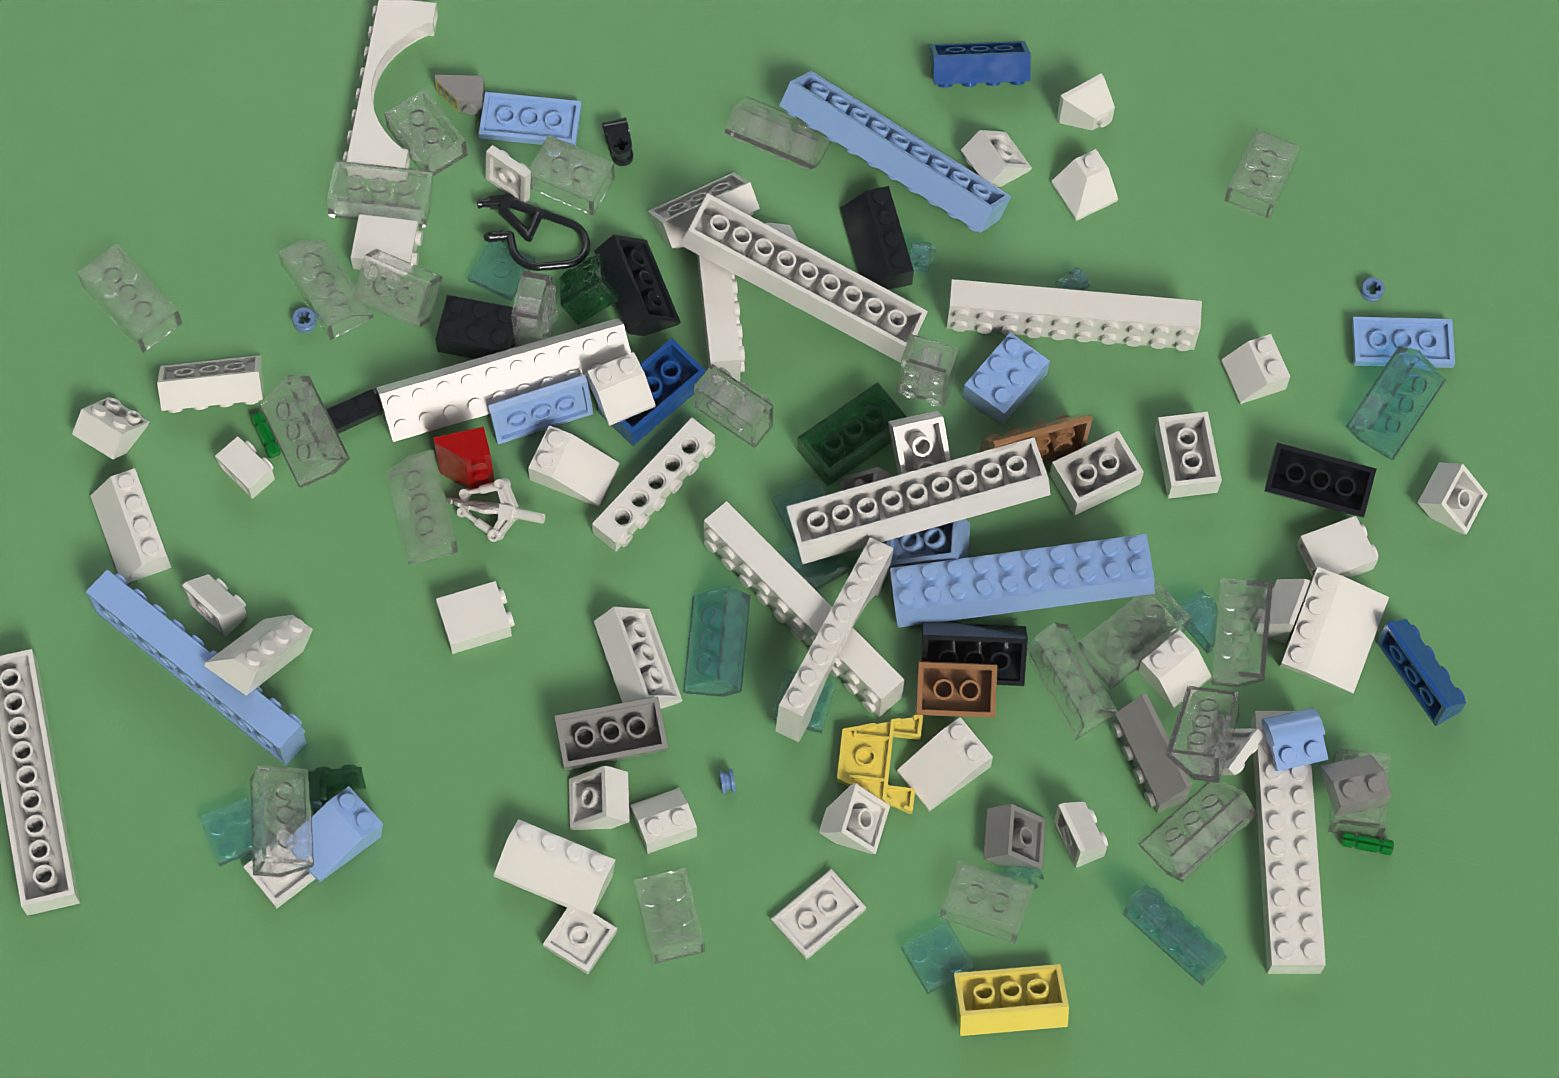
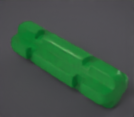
M263 412L252 414L251 421L263 447H265L268 457L274 458L281 454L280 448Z
M1345 831L1341 838V845L1344 847L1352 848V846H1355V849L1374 853L1380 851V854L1391 855L1394 849V841L1383 838V841H1381L1379 837L1363 834L1356 836L1355 833Z

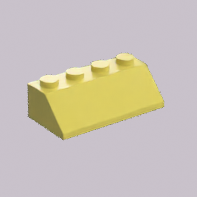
M1061 964L954 973L956 1013L960 1036L1068 1027L1069 1004Z

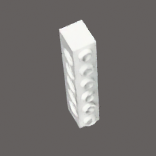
M691 418L592 523L593 534L615 552L621 546H627L632 540V534L638 528L642 529L648 523L649 516L664 506L666 498L670 493H676L682 486L684 478L696 472L699 462L704 457L708 458L711 456L716 448L715 435ZM686 448H692L695 451L692 453H685L683 450ZM674 465L677 466L678 469L675 471H670L667 469V467ZM653 483H659L662 485L658 489H653L650 487V485H652ZM636 501H643L646 503L641 507H637L634 505ZM619 519H627L629 521L624 525L617 523Z

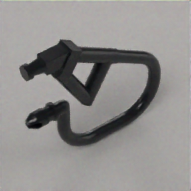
M509 193L489 196V198L483 200L477 199L478 209L482 207H488L490 210L499 209L498 213L525 241H532L542 219L569 227L580 236L582 249L576 257L563 261L536 263L528 261L520 255L512 231H490L484 234V240L489 243L507 240L512 259L521 267L532 271L568 269L578 266L587 258L590 252V239L587 231L578 222L515 200L514 195ZM511 208L532 215L528 227L510 211Z

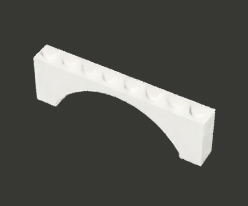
M379 0L378 6L374 5L372 19L375 21L374 26L369 27L368 40L371 41L370 46H366L364 51L366 66L362 67L360 71L362 86L357 88L356 103H358L357 109L352 111L351 122L354 126L353 130L348 131L347 144L350 146L349 151L344 152L343 166L347 167L348 176L406 183L410 165L409 151L397 145L379 123L374 111V94L383 71L396 55L414 42L426 36L435 35L438 20L437 4L414 0Z
M870 537L779 704L776 732L797 742L802 738L843 644L866 605L875 595H879L889 576L894 548Z

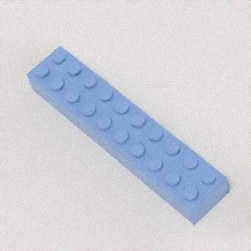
M813 71L790 81L779 105L790 116L798 117L806 122L809 128L825 134L828 140L844 146L850 154L858 155L866 160L865 162L869 166L885 172L888 178L901 182L910 192L920 194L926 198L929 204L939 206L946 211L948 216L961 220L972 231L981 233L998 222L1012 197Z
M1147 534L890 568L898 628L923 625V622L938 623L1155 594L1154 573Z
M106 570L86 591L94 611L272 756L287 766L307 744L304 736L305 731L301 727L302 722L292 713L287 715L283 712L281 704L272 697L267 699L262 695L263 691L259 686L246 696L206 668L205 663L218 654L216 651L212 650L209 652L204 648L205 644L196 635L190 637L185 633L186 629L176 619L173 621L169 620L165 616L166 612L159 605L154 604L152 606L146 601L147 597L139 589L135 588L133 591L128 587V582L119 573L113 575L110 571Z

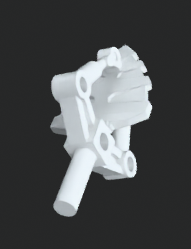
M507 478L497 479L495 482L480 485L479 488L471 490L468 488L461 489L459 491L461 499L446 497V502L460 507L457 509L459 517H466L474 522V525L485 532L488 539L492 542L502 540L504 534L518 519L541 524L545 521V514L519 509V505L510 487V480ZM498 491L501 504L472 500L469 497L476 493L485 494ZM469 510L483 514H498V521L492 527L482 519L472 516Z

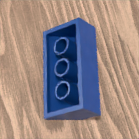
M1025 41L930 44L932 80L934 85H938V87L948 88L952 87V84L973 87L976 86V83L998 86L1000 82L1022 85L1024 81H1030L1031 53Z
M1407 619L1390 621L1385 625L1377 644L1434 725L1437 726L1461 712L1466 704L1463 692L1453 685L1448 671L1438 664L1433 650L1421 640L1420 632L1416 626L1411 625Z

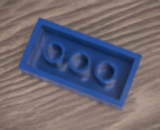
M673 338L640 364L651 390L655 407L611 425L632 446L638 443L706 385V370ZM598 405L599 414L605 419V417H604V415H603V413H602V411H601V409H600V407H599V405Z

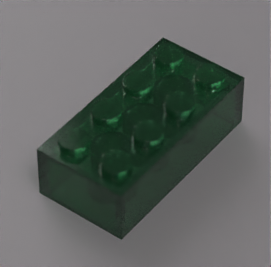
M877 382L798 436L797 451L828 487L890 444L892 439L888 421L906 418L907 416Z

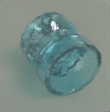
M1075 267L1069 271L1067 277L1058 279L1055 285L1058 289L1085 291L1090 287V282L1085 273Z

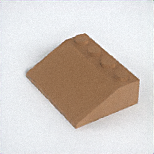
M1084 414L1062 415L1051 422L1040 421L1032 425V427L1025 429L1015 428L999 436L998 434H992L981 441L980 452L1034 437L1043 462L1061 458L1086 446L1092 417L1091 415Z

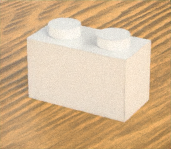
M237 436L216 454L215 458L218 466L253 499L275 480L272 471L274 467L265 457L261 459L256 454V449L249 441L244 443Z

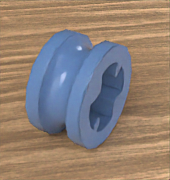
M1369 278L1365 280L1360 291L1366 301L1375 302L1382 297L1385 288L1381 280ZM1370 286H1375V290L1378 289L1375 294H1370V290L1367 291Z
M299 308L294 312L293 322L296 330L308 333L315 328L316 319L311 309ZM305 316H307L309 322L306 323L304 321V324H301L300 318L303 317L305 319Z
M729 769L726 773L722 770L719 771L722 794H726L728 790H731L732 793L736 792L733 770Z

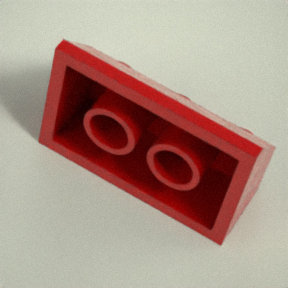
M484 427L433 438L440 474L470 490L479 488L480 485L495 482L491 454Z

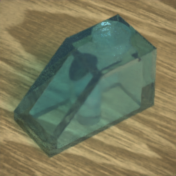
M1201 589L1177 607L1175 617L1207 654L1212 651L1216 636L1218 608L1214 598L1209 594L1206 595Z

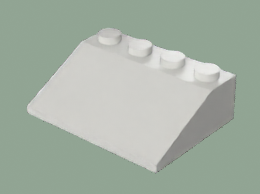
M1317 567L1280 667L1354 694L1389 597L1342 575Z

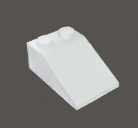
M549 425L528 467L529 479L600 507L620 463L573 434Z
M960 717L933 737L897 770V773L909 788H915V795L930 812L989 769L993 756Z

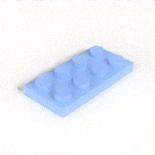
M485 92L479 139L576 148L582 101Z
M1353 317L1354 366L1454 368L1455 353L1452 319Z
M585 375L488 405L497 444L545 430L549 425L555 427L593 414L588 382Z

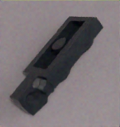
M377 388L370 389L325 410L336 434L379 416L383 411Z

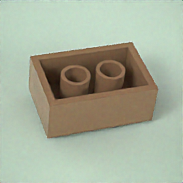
M918 661L916 715L995 718L997 665Z

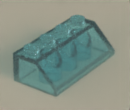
M1398 346L1346 427L1360 442L1388 459L1393 460L1446 379L1420 350Z
M725 586L693 596L683 687L684 693L725 697L742 692L751 595L731 586Z
M1146 884L1128 898L1123 915L1201 986L1224 964L1227 958L1224 954V949L1216 942L1211 943L1204 936L1205 934L1196 924L1191 925L1184 918L1185 916L1176 906L1171 907L1164 901V896L1156 888L1151 889Z

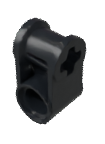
M626 117L603 122V131L613 162L618 166L629 165L633 161V151Z

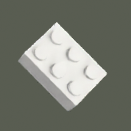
M938 411L888 421L898 475L951 461L943 416Z
M1208 412L1158 417L1155 426V436L1168 499L1218 493L1222 479Z
M1119 431L1052 462L1050 470L1051 478L1074 516L1140 485L1144 473Z

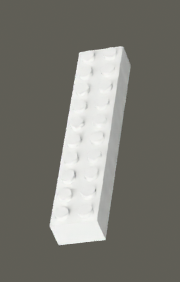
M708 193L680 244L900 363L910 351L928 312Z
M952 279L947 328L958 332L971 330L982 334H989L991 332L1002 333L1006 336L1011 332L1013 335H1027L1030 338L1051 337L1054 340L1074 339L1083 343L1097 341L1107 345L1120 343L1131 347L1143 345L1151 346L1155 349L1166 347L1176 348L1179 351H1188L1195 349L1200 332L1202 301Z
M619 318L376 388L388 430L394 442L490 414L488 405L567 381L571 378L585 375L588 382L587 371L630 354L631 351L624 324Z
M1033 437L786 507L802 564L863 548L870 537L879 542H884L1051 494L1048 475Z
M726 501L704 520V545L711 553L716 552L722 558L721 562L730 571L733 569L739 575L740 582L746 588L751 587L757 593V599L764 606L768 605L774 611L773 614L776 619L782 624L786 623L791 628L793 636L798 641L803 640L809 646L808 649H810L832 606ZM852 628L830 673L834 677L839 676L845 682V688L852 695L857 694L860 697L863 706L868 712H874L880 717L902 698L904 679Z
M32 649L0 656V784L20 903L28 916L80 904L38 659Z
M1255 711L1251 720V728H1258L1264 734L1261 719L1294 711ZM1264 734V737L1259 742V748L1253 753L1267 974H1321L1326 961L1312 765L1308 764L1275 771L1270 745H1267Z

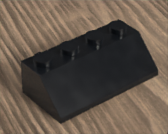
M889 186L866 190L840 207L859 275L887 290L912 285L914 269Z
M613 234L594 250L598 264L606 279V284L611 291L615 306L619 311L624 328L628 334L647 336L681 323L647 240Z
M1277 442L1264 492L1364 518L1377 468Z
M923 622L921 661L996 664L997 685L1024 686L1028 643L1026 626Z

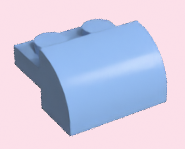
M1311 707L1261 719L1266 743L1270 745L1275 771L1328 760L1323 737L1325 730L1315 708Z

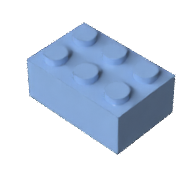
M1010 332L966 382L962 398L1003 426L1047 375L1050 360Z

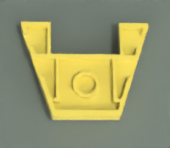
M913 715V717L906 719L896 718L891 719L890 722L870 723L842 729L837 782L848 787L851 784H857L888 805L912 814L915 788L888 785L893 737L920 740L923 715Z

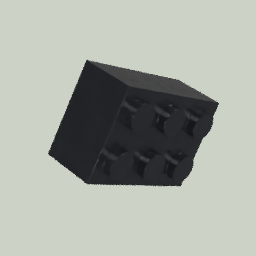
M447 295L435 338L437 351L477 359L515 348L522 323L520 308Z

